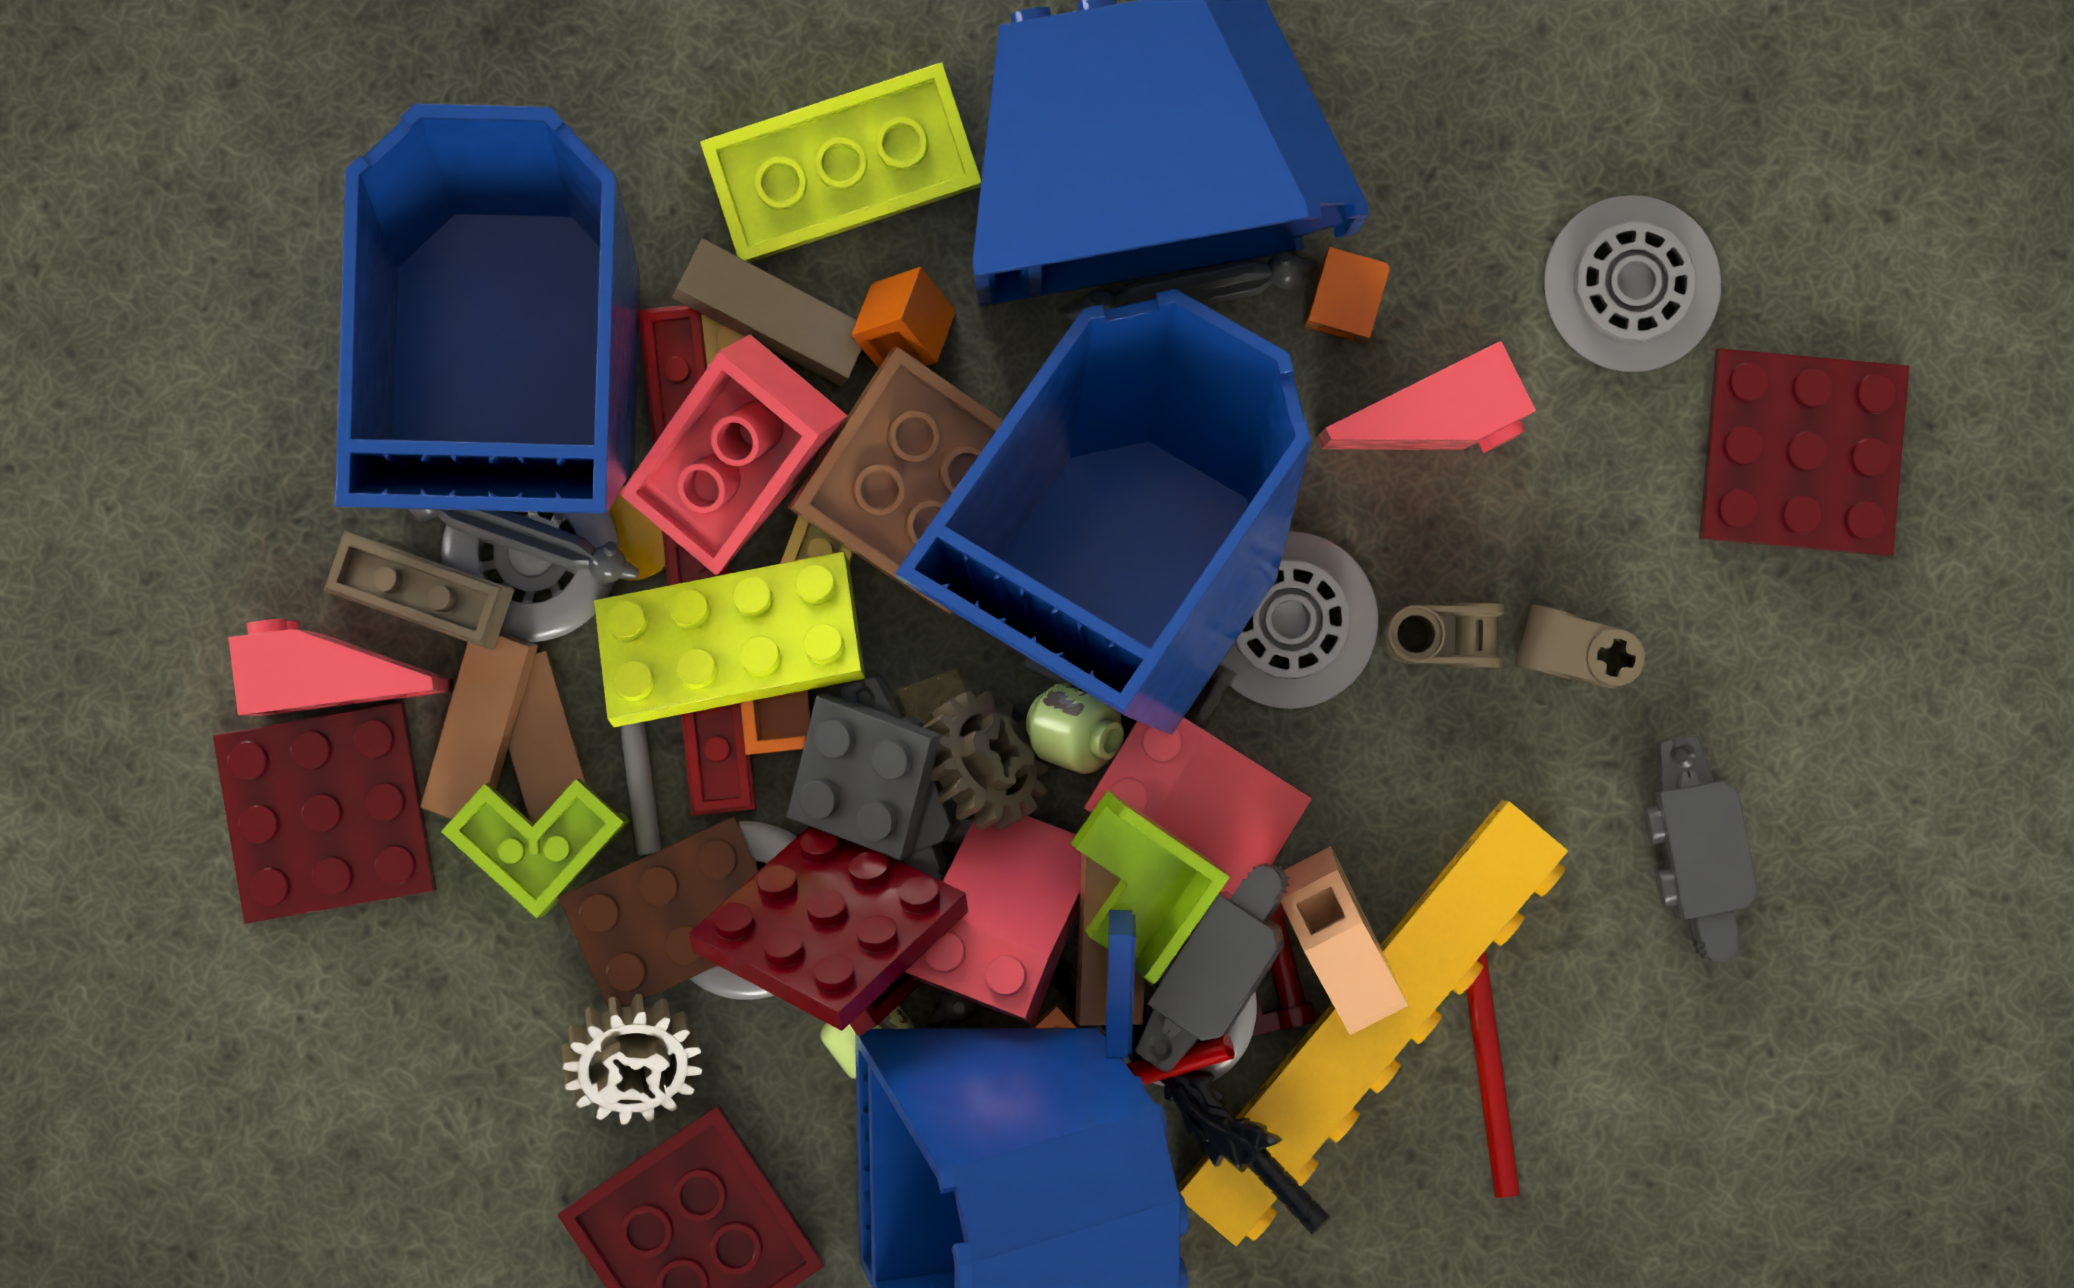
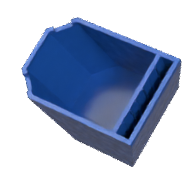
M1081 0L1077 3L1078 11L1051 15L1049 7H1034L1012 13L1010 15L1011 23L999 24L972 261L979 307L1216 266L1245 259L1273 256L1281 251L1295 252L1304 249L1302 236L1333 227L1335 238L1347 237L1357 234L1368 218L1367 201L1266 0H1136L1117 4V0Z
M414 104L400 117L402 121L365 156L362 157L360 155L345 169L335 506L608 514L635 464L640 271L617 177L550 107Z
M1177 289L1156 293L1157 299L1104 310L1103 304L1082 309L895 573L899 580L1121 714L1170 735L1173 734L1277 579L1310 448V435L1306 420H1304L1294 380V370L1290 354Z
M1098 1028L870 1029L860 1036H857L855 1033L860 1265L872 1288H1188L1185 1263L1180 1256V1235H1184L1188 1231V1211L1183 1196L1178 1193L1166 1141L1167 1121L1164 1109L1160 1103L1155 1104L1145 1091L1141 1078L1133 1075L1124 1063L1123 1058L1105 1057V1037Z

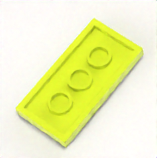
M942 62L700 141L737 256L748 263L981 187V178Z
M844 551L594 600L607 719L613 727L866 679L849 560Z

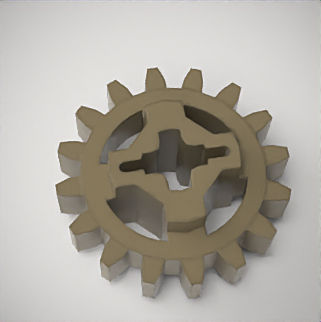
M969 690L956 698L950 699L931 712L934 719L925 724L923 728L942 734L930 781H940L943 789L939 793L938 800L941 803L951 799L957 803L956 818L962 821L974 814L978 829L984 830L990 825L995 824L998 830H1002L1038 808L1035 800L1045 795L1047 789L1037 778L1049 772L1048 765L1036 760L1035 752L1025 733L1027 731V718L1016 722L1012 718L1013 704L1006 701L995 707L992 692L986 691L975 697L972 691Z
M635 994L631 1006L622 1007L619 1000L614 996L608 999L609 1011L603 1014L591 1007L585 1010L586 1027L570 1024L568 1027L569 1043L561 1045L564 1086L566 1090H574L575 1103L579 1108L594 1102L595 1117L597 1119H604L612 1110L619 1112L621 1124H628L633 1112H641L643 1117L650 1122L655 1118V1107L662 1105L670 1111H675L678 1109L676 1093L692 1095L695 1091L693 1076L702 1074L699 1035L697 1029L689 1028L688 1015L684 1011L670 1016L668 1000L662 998L652 1008L645 1007L643 995ZM673 1053L671 1062H669V1055ZM594 1055L595 1063L590 1066L591 1058Z

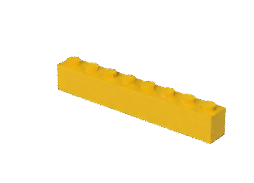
M1501 800L1380 944L1409 1006L1350 1035L1334 1005L1331 1003L1235 1117L1236 1119L1250 1118L1251 1121L1262 1123L1267 1126L1269 1132L1282 1138V1142L1266 1149L1271 1153V1157H1274L1285 1168V1171H1288L1294 1177L1298 1185L1302 1186L1317 1168L1319 1162L1312 1156L1328 1137L1337 1143L1357 1121L1360 1113L1353 1107L1369 1088L1377 1094L1396 1075L1401 1064L1395 1057L1410 1039L1416 1044H1420L1437 1026L1442 1018V1014L1436 1008L1452 990L1461 995L1475 981L1484 967L1477 960L1493 941L1502 946L1516 932L1525 918L1518 912L1534 892L1540 897L1547 894L1565 872L1566 868L1559 862L1568 850L1510 801ZM1205 1153L1177 1186L1178 1193L1183 1196L1186 1205L1236 1247L1245 1236L1255 1241L1268 1228L1278 1213L1271 1206L1277 1199L1272 1190H1269L1248 1167L1245 1172L1241 1173L1225 1158L1220 1166L1215 1167Z

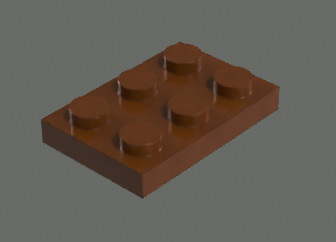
M736 816L558 896L607 1007L610 997L615 996L622 1007L631 1006L635 994H642L643 999H646L718 966L692 952L689 932L760 870Z

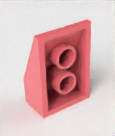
M749 334L717 353L620 492V495L712 573L718 576L813 465L848 415Z
M1502 341L1326 427L1316 439L1321 449L1464 450L1478 443L1482 452L1486 453L1526 432L1522 420L1534 413L1536 409Z
M285 618L249 622L246 623L248 635L228 637L238 715L269 716L454 691L451 678L319 632L300 630L299 621H286Z
M1183 717L1172 735L1135 721L1125 737L1120 750L1109 763L1083 808L1092 813L1106 791H1111L1213 861L1230 877L1220 892L1227 891L1234 895L1242 880L1248 879L1247 873L1252 872L1253 867L1258 868L1260 864L1264 866V863L1272 865L1312 798Z
M1029 816L1023 817L1002 830H998L995 824L981 830L977 828L974 818L943 880L944 883L966 893L968 913L909 967L905 973L917 981L1034 1025L1079 910L1082 853L1071 844L1076 834Z

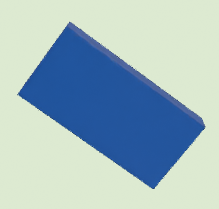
M1109 910L1105 1057L1128 1058V1054H1132L1136 915H1132V910Z

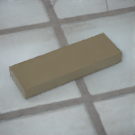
M703 238L697 245L671 297L743 336L751 334L766 348L840 387L849 378L862 350L851 336L857 321L856 319Z
M346 531L343 533L324 588L325 592L491 650L495 648L515 590Z

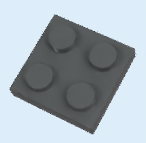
M828 692L816 696L787 817L898 860L910 856L942 734Z

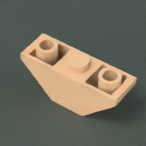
M1329 846L1283 870L1286 876L1290 877L1288 879L1290 886L1286 888L1287 893L1282 894L1283 900L1281 904L1309 962L1349 1034L1352 1035L1409 1006L1332 847Z

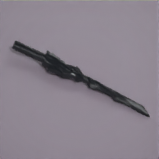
M1060 958L1050 983L1067 998L1075 1010L1077 972ZM1133 1025L1132 1054H1128L1131 1062L1143 1059L1135 1052L1144 1032L1137 1025ZM1195 1070L1160 1080L1165 1085L1164 1098L1170 1102L1174 1101L1182 1113L1183 1122L1188 1134L1196 1135L1215 1167L1220 1166L1224 1158L1241 1173L1245 1172L1248 1167L1269 1190H1272L1275 1197L1282 1204H1285V1207L1291 1214L1299 1219V1222L1311 1235L1315 1234L1330 1219L1328 1213L1315 1200H1312L1311 1195L1301 1185H1298L1294 1177L1288 1171H1285V1168L1274 1157H1271V1153L1266 1149L1282 1142V1138L1269 1132L1267 1126L1262 1123L1251 1121L1250 1118L1236 1119L1234 1115H1231L1224 1108L1225 1103L1222 1100L1224 1094L1212 1085L1215 1076L1211 1072Z

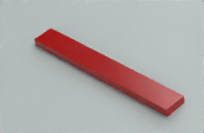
M686 305L639 310L653 445L708 368L701 313ZM662 531L668 586L716 576L679 544L677 548L676 541ZM731 562L718 576L732 573ZM741 703L681 714L692 816L757 809L751 755H746Z

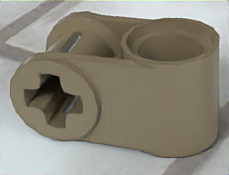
M1448 603V605H1414L1399 608L1390 613L1382 623L1380 631L1381 645L1388 656L1397 662L1406 664L1447 665L1448 668H1504V658L1498 656V617L1505 614V604ZM1408 616L1420 620L1427 630L1426 644L1416 653L1407 651L1398 641V627Z
M1531 605L1515 667L1535 673V670L1544 672L1545 676L1567 681L1573 679L1600 687L1616 688L1633 682L1641 674L1645 665V651L1637 637L1626 630L1587 621L1586 618L1569 612ZM1615 641L1621 644L1620 655L1629 658L1628 667L1616 669L1613 676L1606 674L1607 664L1597 659V653L1599 650L1611 648Z

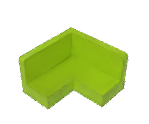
M575 779L544 815L533 824L489 783H485L441 832L534 917L540 918L552 910L559 902L558 896L567 893L632 820L623 812H615L580 779Z
M1107 790L1071 841V844L1078 851L1121 879L1085 932L1091 939L1108 949L1109 910H1132V915H1136L1135 970L1143 978L1155 984L1230 877L1202 853Z

